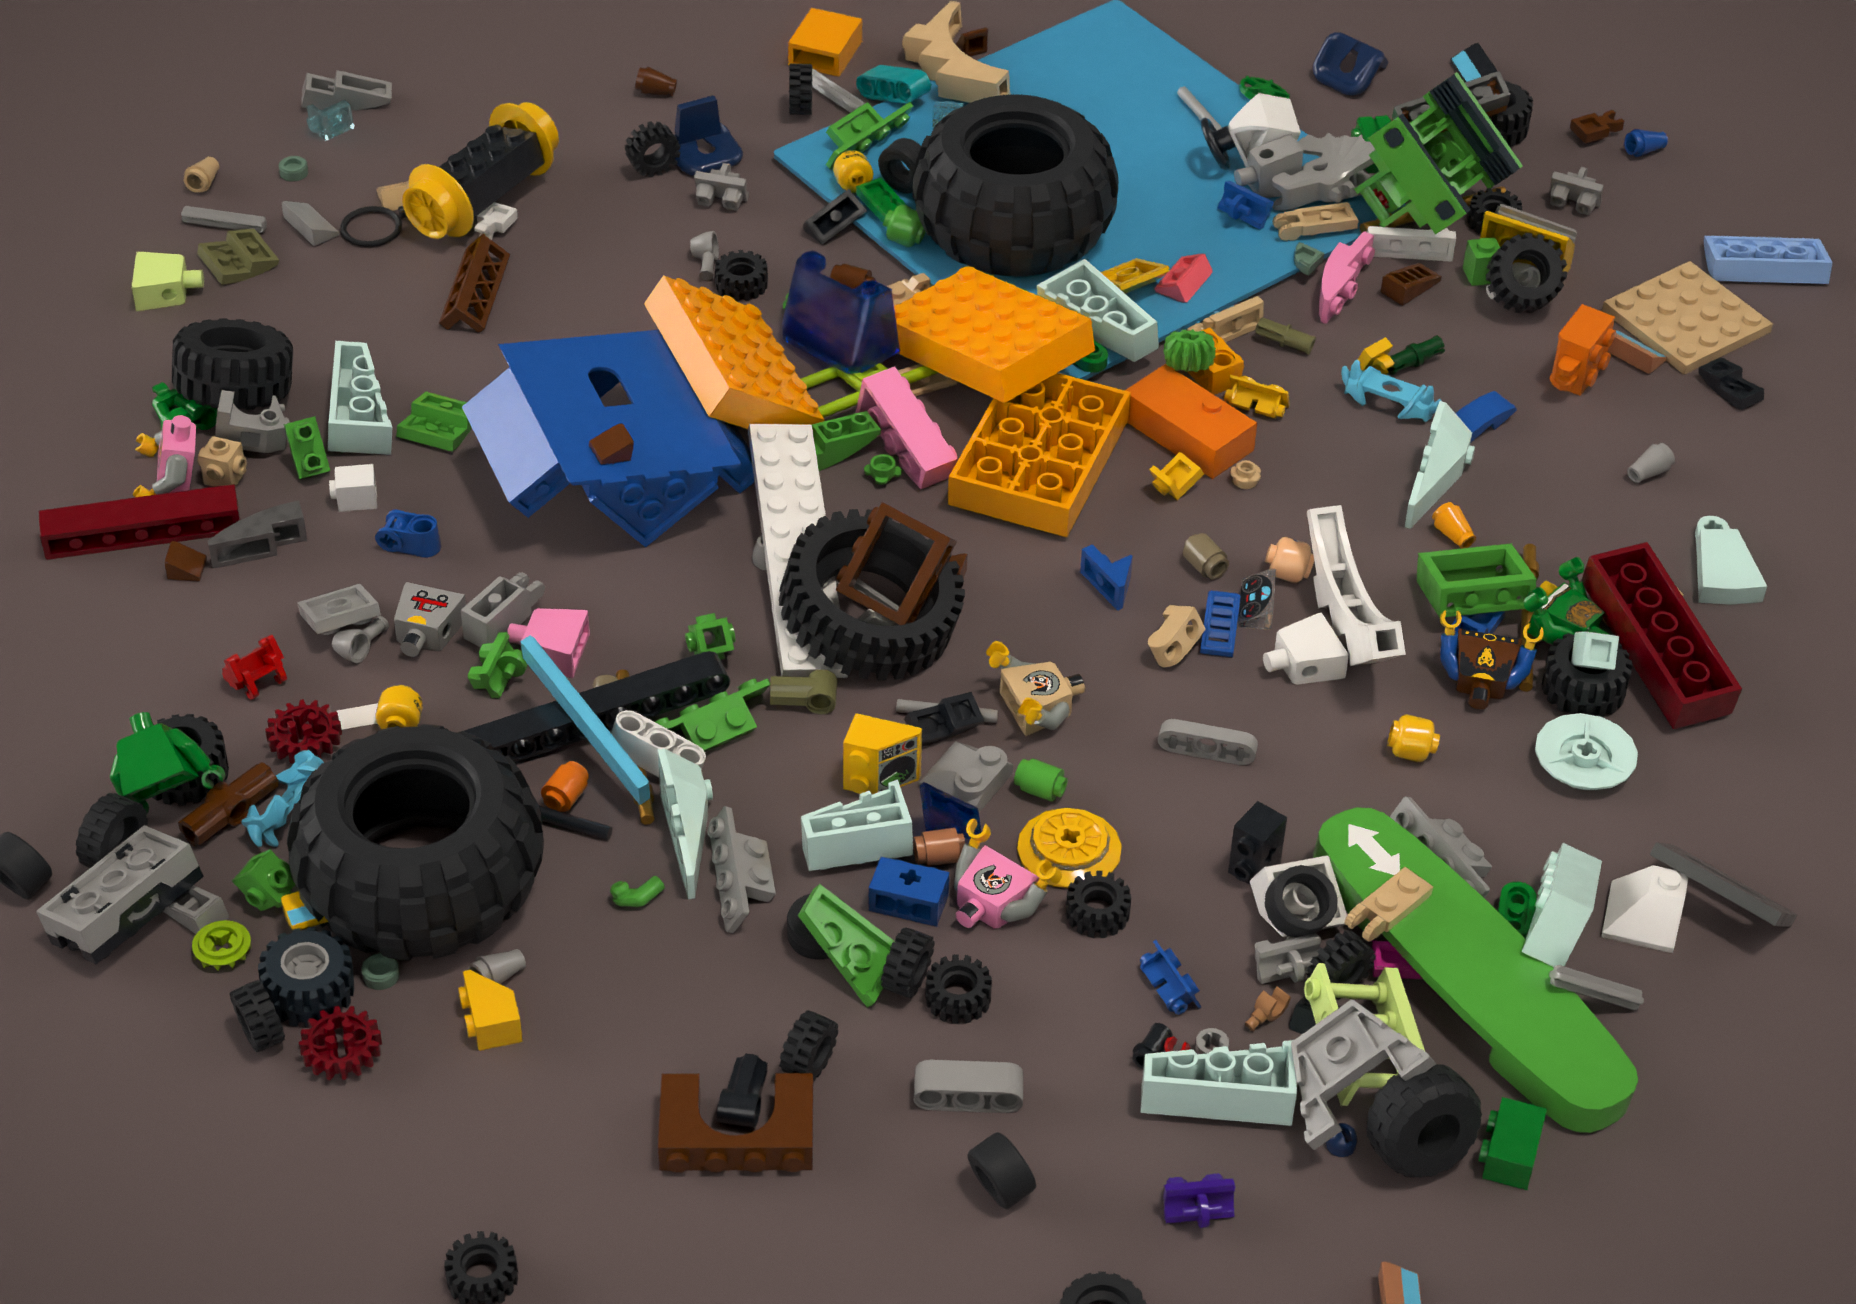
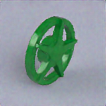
M1246 75L1239 84L1241 93L1250 100L1258 93L1287 99L1290 96L1282 87L1273 83L1274 80L1272 79L1268 81Z

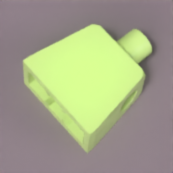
M136 252L132 281L136 311L182 305L186 301L187 288L204 287L203 270H187L185 258L181 254Z

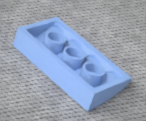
M1704 236V250L1710 276L1716 281L1829 284L1832 261L1820 239Z

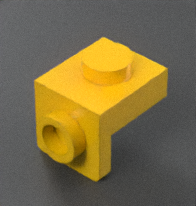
M1181 452L1161 471L1154 465L1149 469L1155 479L1152 482L1153 486L1162 495L1165 496L1169 493L1177 501L1204 475L1201 468Z

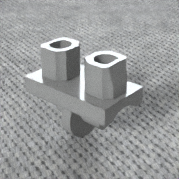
M723 163L720 171L713 169L710 173L696 171L694 180L697 189L696 199L699 205L710 206L713 203L714 197L723 198L722 205L724 208L737 211L742 201H748L747 181L744 178H740V174L732 173L730 164Z
M1581 167L1578 174L1568 172L1566 175L1554 171L1551 177L1550 204L1561 208L1565 206L1567 199L1577 201L1575 210L1579 213L1590 215L1594 207L1599 208L1602 203L1604 185L1595 183L1596 179L1587 177L1588 168Z
M1315 933L1298 938L1288 936L1285 941L1274 944L1268 940L1257 942L1254 947L1257 979L1259 982L1264 984L1291 977L1295 983L1304 981L1305 973H1308V966L1312 965L1311 959L1319 955L1317 951L1321 944V938Z

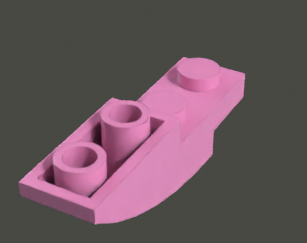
M1363 231L1351 246L1339 242L1332 251L1325 265L1319 298L1321 322L1326 324L1334 314L1338 315L1344 303L1355 296L1358 289V283L1355 282L1362 267L1365 264H1370L1375 254V248H1372L1374 235Z

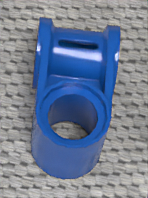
M391 510L386 516L385 526L379 529L375 535L377 544L389 552L431 557L441 550L437 521L428 514L421 515L402 510Z

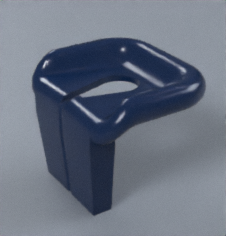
M1335 32L1327 36L1313 63V73L1320 83L1345 95L1356 96L1367 90L1379 67L1385 69L1389 62L1382 51L1344 33ZM1349 53L1357 56L1354 69L1349 73H1343L1340 65Z
M714 95L677 105L674 136L678 140L681 149L678 150L680 157L674 158L677 161L676 164L684 173L695 176L696 171L710 173L712 169L720 171L723 163L730 164L733 167L742 160V148L731 135L728 128L720 123L718 102ZM703 139L715 148V151L708 154L701 153L698 150L696 140Z

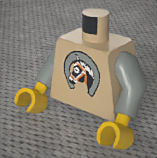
M994 641L986 650L987 656H990V666L993 668H999L1000 666L1001 668L1000 694L1025 736L1044 728L1056 730L1071 715L1072 697L1085 692L1084 681L1080 674L1064 678L1053 662L1038 664L1022 662L1009 655L1008 648L999 641Z

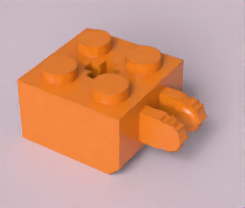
M1581 304L1558 335L1559 340L1552 374L1550 375V381L1558 390L1569 391L1581 396L1588 386L1592 387L1599 371L1605 370L1611 359L1608 349L1616 336V330L1613 329L1615 316Z

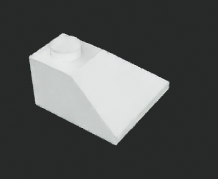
M1329 855L1264 867L1250 880L1259 914L1282 937H1286L1287 935L1277 930L1268 919L1264 906L1265 893L1270 883L1289 867L1299 865L1314 867L1328 877L1334 885L1338 897L1337 911L1332 921L1322 929L1345 925L1347 913ZM1290 883L1284 888L1283 900L1286 908L1293 916L1304 921H1311L1317 917L1319 904L1316 896L1309 888L1299 883Z
M1653 865L1612 880L1601 937L1673 953L1685 901L1688 876L1677 870Z

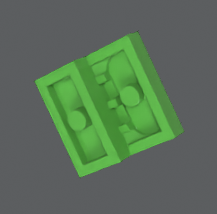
M425 391L411 403V414L397 425L396 437L453 452L472 429L462 409V406L467 402Z

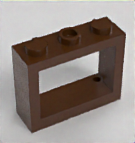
M881 502L879 507H874L868 517L867 524L869 527L865 535L859 536L855 541L851 551L854 555L849 565H844L836 578V583H838L836 591L899 625L909 624L916 621L957 541ZM889 518L934 540L898 611L853 588Z

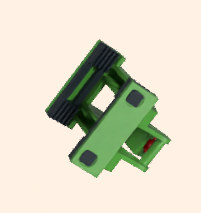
M1457 72L1423 96L1430 108L1410 123L1402 113L1368 138L1375 148L1369 156L1379 171L1354 188L1357 194L1360 192L1380 221V227H1386L1409 212L1420 228L1428 223L1436 235L1470 211L1461 194L1481 179L1487 188H1492L1523 167ZM1447 128L1466 155V158L1448 170L1445 167L1440 170L1423 145ZM1411 199L1409 203H1407L1405 206L1397 210L1399 207H1401L1403 204H1405L1407 201Z

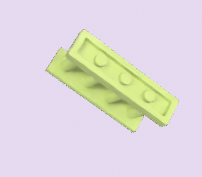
M1317 964L1304 986L1305 997L1310 1002L1316 1024L1338 1009L1336 998L1372 1000L1378 1011V1014H1374L1394 1031L1406 1037L1419 1049L1424 1050L1398 968L1385 967L1373 985L1331 983L1325 964ZM1364 1074L1337 1094L1340 1105L1348 1106L1359 1087L1382 1089L1387 1080L1397 1074Z

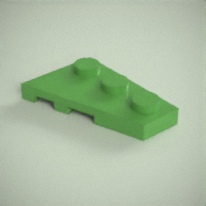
M819 884L813 888L798 917L868 1008L876 1002L883 989L881 986V976L884 973L883 967L887 961V954L890 953V947L895 941Z

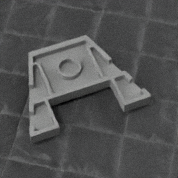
M1351 999L1291 1042L1296 1081L1300 1086L1302 1102L1300 1103L1301 1115L1305 1118L1307 1130L1304 1131L1305 1141L1315 1150L1342 1131L1326 1102L1387 1058L1391 1059L1404 1081L1426 1072L1436 1065L1435 1061L1424 1050L1419 1049L1406 1037L1394 1031L1381 1019Z

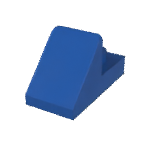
M1093 544L1082 549L1080 573L1117 611L1122 609L1131 579L1133 556L1129 555L1111 563L1109 558L1102 554Z

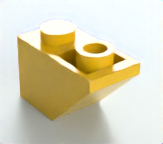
M472 970L463 971L465 986L458 987L462 1009L469 1008L470 1015L464 1016L468 1037H476L478 1050L481 1051L523 1042L520 1016L514 991Z

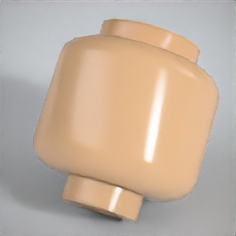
M1282 537L1277 545L1270 544L1265 562L1270 564L1269 570L1273 577L1291 583H1298L1302 578L1307 579L1314 564V555L1311 553L1309 544L1289 537Z

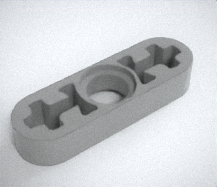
M1179 719L1164 721L1161 724L1158 735V743L1166 751L1237 765L1252 763L1258 747L1257 739L1250 733ZM1200 739H1210L1216 744L1212 746L1205 745Z

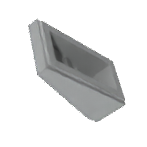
M195 885L163 911L195 934L207 924L229 918L221 897Z

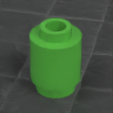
M1034 758L1030 761L1022 759L1014 776V784L1020 786L1021 791L1053 802L1056 797L1061 798L1068 783V779L1064 777L1063 769Z

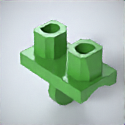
M315 416L283 424L299 479L331 471Z
M499 632L494 643L482 644L479 650V658L483 665L471 667L467 675L474 689H487L491 698H500L509 679L522 676L527 669V663L523 659L522 651L513 649L510 645L508 632Z

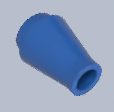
M1640 129L1632 130L1624 139L1626 152L1635 157L1663 149L1668 143L1665 132Z

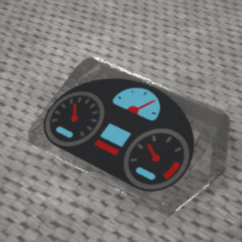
M1269 569L1242 578L1238 627L1271 630L1276 569Z

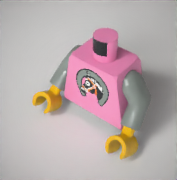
M178 415L172 420L163 421L162 431L156 433L155 438L141 433L136 438V442L141 445L135 450L141 454L152 457L158 450L157 481L152 484V489L148 490L140 485L134 490V497L180 492L190 489L195 456L196 425L191 423L188 417Z
M971 819L966 827L967 833L971 838L968 844H964L955 870L954 888L957 891V905L960 908L955 914L958 922L966 928H971L980 920L992 928H1000L1008 922L1029 918L1034 914L1048 893L1047 886L1056 885L1061 881L1062 873L1060 869L1055 867L1052 873L1046 876L1052 863L1044 859L1038 863L1036 867L1037 875L986 845L982 849L978 848L980 843L989 839L991 831L990 827L985 823L983 831L975 835L974 830L977 827V820Z

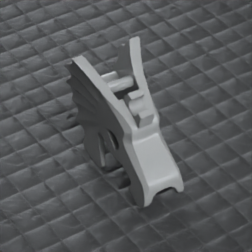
M1327 133L1323 138L1307 135L1297 141V143L1303 149V153L1320 157L1307 162L1302 166V171L1294 175L1282 172L1272 178L1273 186L1282 193V197L1274 201L1273 209L1292 210L1319 200L1339 203L1343 199L1361 195L1360 192L1357 194L1354 188L1372 176L1365 173L1363 169L1374 164L1369 154L1375 148L1371 142L1364 141L1362 135L1358 137H1349L1348 135L1334 137Z

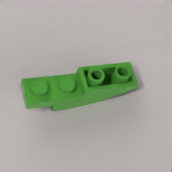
M867 411L812 424L819 471L853 455L881 434V428Z

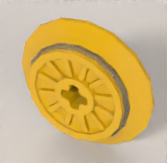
M1061 808L1045 811L1029 820L1019 833L1017 852L1023 867L1037 875L1036 867L1038 863L1044 859L1049 860L1052 866L1047 871L1046 876L1050 875L1055 867L1060 869L1062 873L1061 881L1051 886L1068 888L1071 882L1074 883V879L1078 875L1084 879L1085 872L1090 871L1092 876H1096V871H1103L1102 876L1107 877L1109 872L1112 873L1120 863L1122 844L1116 830L1102 817L1086 810Z

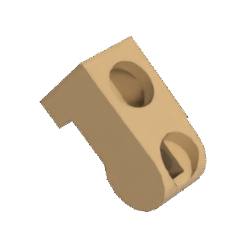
M1168 605L1163 612L1165 622L1148 639V645L1159 666L1170 667L1179 663L1206 630L1195 607ZM1191 620L1193 625H1187V624H1188V622Z

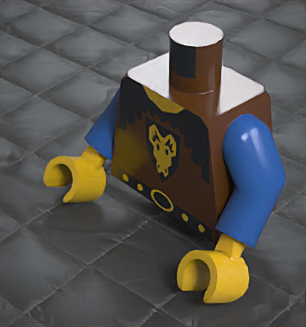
M1446 610L1442 612L1440 623L1445 627V633L1441 634L1440 661L1449 678L1456 680V690L1460 693L1470 694L1468 704L1472 708L1486 709L1490 698H1504L1507 689H1515L1528 677L1537 652L1534 649L1535 644L1544 637L1542 627L1540 635L1536 639H1531L1527 635L1530 628V623H1528L1523 629L1526 642L1525 645H1521L1522 639L1459 629L1458 634H1456L1455 627L1459 626L1462 620L1460 612L1456 611V622L1453 625L1445 621Z

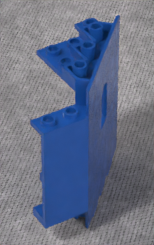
M659 330L498 344L509 368L462 406L508 502L528 518L569 484L573 486L582 485L590 503L640 544L647 547L719 488L717 485L718 475L739 494L755 482L751 451L736 425L708 416ZM620 382L632 404L604 407L600 398ZM623 423L634 441L631 460L601 465L589 446V441L613 426Z

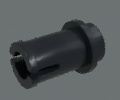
M1154 1023L1142 1043L1134 1046L1132 1057L1134 1063L1144 1069L1145 1054L1162 1052L1167 1038L1173 1036L1172 1031L1162 1023Z

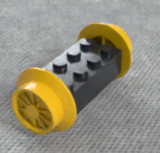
M524 102L519 105L504 103L498 105L490 115L489 127L478 138L469 141L465 148L449 156L448 160L439 167L431 164H422L413 169L409 177V188L402 197L403 208L410 222L422 234L433 239H440L445 235L451 237L466 235L473 226L474 218L527 176L541 175L550 169L553 163V151L556 150L559 144V135L553 120L542 108L533 103Z

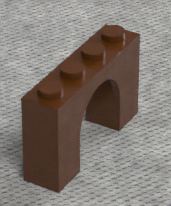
M699 1073L661 1075L658 1134L659 1171L722 1172L747 1170L750 1172H760L763 1170H786L788 1172H798L801 1170H813V1073H775V1106L772 1116L758 1130L743 1135L720 1133L703 1121L700 1115L701 1093Z

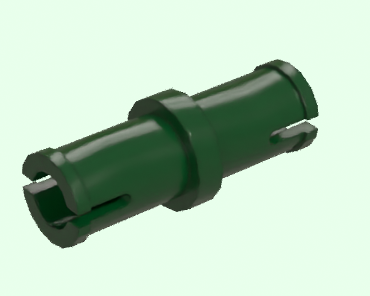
M1436 335L1419 344L1411 343L1407 345L1405 350L1390 356L1394 365L1388 368L1387 371L1394 375L1411 366H1421L1425 360L1438 354H1443L1445 352L1443 340Z

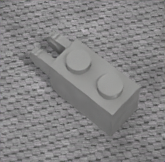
M519 572L510 580L499 576L461 609L464 639L479 647L482 644L494 643L499 632H508L511 623L520 625L532 615L531 607L542 597L546 586L538 580L529 585L530 578L523 572Z

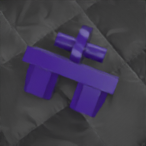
M1220 1173L1207 1174L1202 1181L1187 1182L1182 1177L1168 1178L1167 1184H1164L1165 1222L1198 1221L1200 1228H1209L1210 1219L1234 1217L1235 1183L1233 1178L1223 1179Z

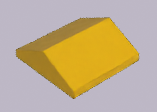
M1135 258L1101 273L1126 294L1158 281L1170 270L1168 265Z

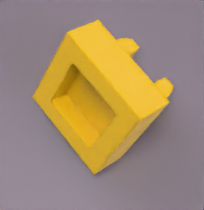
M1386 337L1363 350L1357 359L1360 361L1362 371L1371 366L1381 371L1382 374L1387 375L1389 373L1387 369L1394 365L1393 360L1388 356L1393 345Z

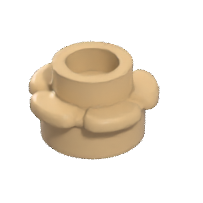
M1247 460L1237 463L1236 467H1232L1230 471L1233 483L1242 489L1255 487L1261 478L1259 466Z

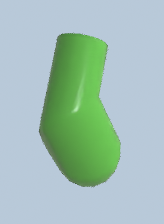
M652 876L639 888L629 889L627 882L618 881L611 886L610 893L613 896L612 901L618 906L642 907L665 889V886L660 878Z

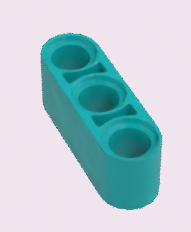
M878 65L859 75L856 79V86L860 94L865 98L907 104L927 94L931 90V81L922 70Z

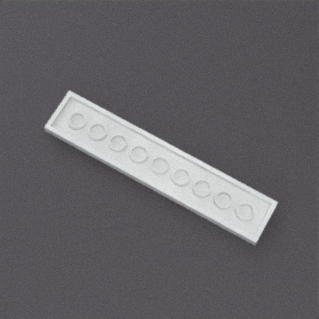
M749 424L748 437L781 676L808 677L811 672L823 669L833 672L837 678H847L848 675L840 673L843 665L835 662L831 669L823 665L826 658L824 655L821 654L814 659L808 654L811 647L810 644L802 648L796 642L799 632L789 633L786 628L789 620L782 619L781 610L783 606H779L780 585L798 536L801 533L804 534L806 527L811 523L816 526L818 519L826 516L812 425ZM834 576L823 585L822 590L832 603L840 609Z

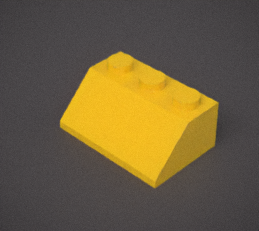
M1489 211L1484 213L1480 239L1495 237L1501 247L1507 240L1516 235L1522 237L1525 233H1532L1533 238L1538 234L1543 235L1544 242L1547 243L1551 239L1555 242L1552 247L1555 250L1560 248L1563 252L1560 260L1566 259L1567 266L1563 271L1568 273L1571 268L1575 244L1569 237ZM1517 259L1513 261V264L1521 262L1535 266L1532 262L1525 259Z

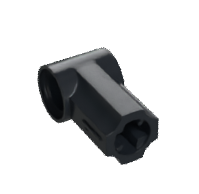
M745 1053L744 1056L736 1058L728 1088L723 1089L720 1094L717 1122L756 1128L761 1110V1093L768 1072V1063L761 1060L758 1055Z

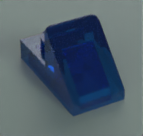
M925 782L920 785L926 831L955 827L957 834L963 833L964 838L970 840L971 837L968 835L966 827L971 819H976L977 827L974 830V834L978 835L981 833L979 810L977 807Z

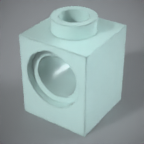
M1575 632L1571 664L1576 667L1615 670L1619 636L1593 632Z

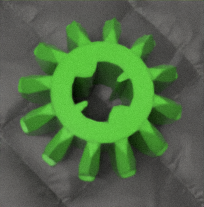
M1182 329L1181 332H1172L1171 335L1166 337L1163 353L1165 354L1166 365L1173 367L1176 371L1184 370L1185 372H1198V370L1208 369L1209 366L1214 364L1216 355L1213 336L1206 334L1204 331H1194V329L1191 331Z

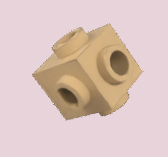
M212 436L207 445L201 448L198 454V465L201 466L204 485L217 487L235 484V487L246 472L247 459L243 454L241 442Z

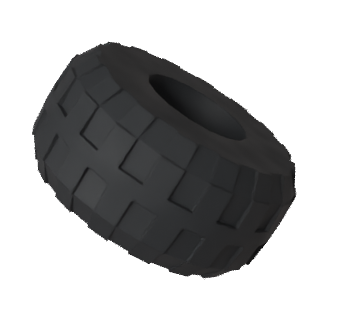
M1436 1064L1426 1072L1415 1075L1407 1081H1404L1400 1074L1393 1075L1387 1080L1383 1088H1380L1376 1093L1375 1100L1370 1105L1366 1130L1370 1145L1378 1156L1398 1174L1400 1173L1405 1177L1411 1178L1438 1175L1439 1172L1447 1171L1453 1167L1458 1160H1462L1468 1153L1467 1151L1471 1145H1474L1478 1137V1129L1481 1127L1482 1112L1480 1099L1464 1078L1444 1064Z

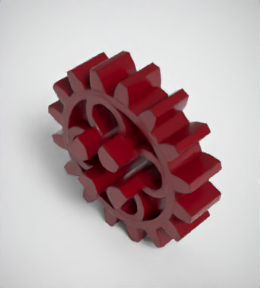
M304 699L299 701V706L295 707L290 702L286 703V711L276 709V718H268L267 720L269 728H266L265 732L270 751H277V757L280 760L289 756L291 764L295 762L294 755L303 750H310L315 756L322 759L321 753L332 754V745H340L341 743L340 735H342V728L337 711L331 712L329 704L320 708L318 700H314L311 705H306Z
M335 1006L334 1013L330 1015L322 1010L320 1011V1020L310 1018L308 1020L309 1029H301L302 1041H299V1048L305 1067L312 1066L315 1076L325 1071L327 1080H331L335 1074H340L342 1080H347L348 1073L352 1071L357 1076L362 1075L360 1067L364 1065L372 1068L374 1066L373 1057H380L381 1055L380 1045L382 1044L381 1031L378 1030L377 1020H369L368 1012L365 1010L356 1015L354 1006H350L347 1012H341L340 1007ZM338 1028H343V1041L346 1056L343 1058H339L338 1042L335 1031Z

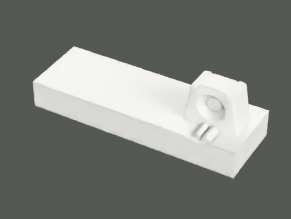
M1368 226L1367 233L1374 235L1372 248H1375L1374 257L1436 261L1453 260L1456 231H1449L1448 228H1445L1435 235L1432 229Z

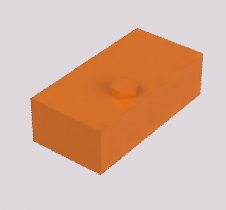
M1166 364L1125 390L1131 392L1129 420L1127 423L1175 455L1181 452L1200 467L1203 473L1211 479H1214L1254 451L1257 430L1256 421Z

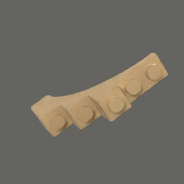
M950 1L927 25L916 23L904 35L902 46L905 49L906 60L919 63L921 70L928 75L930 80L935 81L936 85H938L939 97L971 103L987 97L1010 95L1008 70L992 67L974 60L954 44V36L962 28L960 2Z

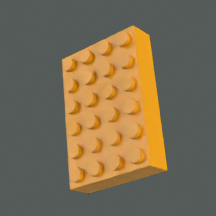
M970 266L959 269L952 276L937 281L932 287L914 294L912 298L892 306L890 310L879 315L884 347L1003 403L1008 402L1095 351L1091 318Z
M663 275L644 305L709 417L745 429H749V424L812 425L824 422L825 419L818 410L817 402L807 392L806 384L799 379L795 372V366L788 361L784 354V348L776 341L772 334L773 330L765 323L761 316L762 312L756 306L750 303L744 305L728 295L722 297L714 294L706 287L697 288L681 278H676L675 280Z
M1056 373L1006 403L993 398L949 475L948 505L1068 537L1129 420L1131 392Z

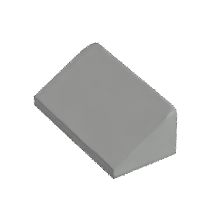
M282 202L284 219L313 246L339 236V231L308 203Z

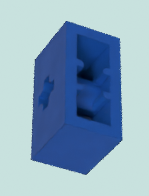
M881 857L869 886V911L937 927L949 896L950 872L907 863L902 860Z

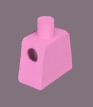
M538 608L533 611L527 626L513 623L509 625V643L521 645V640L530 635L533 636L566 677L573 678L590 635L588 610Z

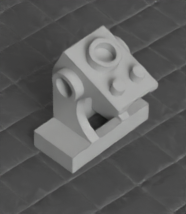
M221 391L215 437L241 442L243 450L262 453L285 450L287 436L283 424L290 423L288 417L284 418L282 412L285 411V405L279 404L275 395L272 396L269 409H264L259 415H249L241 412L234 405V392Z

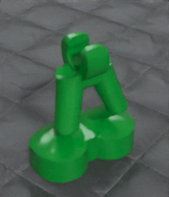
M163 382L152 387L153 392L157 394V397L152 401V406L161 422V431L163 421L172 420L178 415L188 417L191 423L196 425V429L208 430L216 425L217 408H211L210 405L196 404L194 400L189 401L182 394H179L176 389L170 390ZM173 405H176L178 407L171 411L169 410V407Z

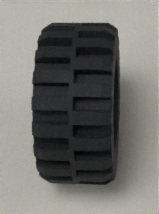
M244 319L203 320L201 323H191L188 327L184 326L173 339L172 383L177 392L189 401L194 400L196 404L210 405L211 408L218 409L221 391L226 390L234 392L233 403L237 409L245 408L246 410H252L255 407L264 408L270 406L273 395L280 402L290 391L292 384L293 345L282 331H276L272 326H264L260 322L255 321L247 322Z

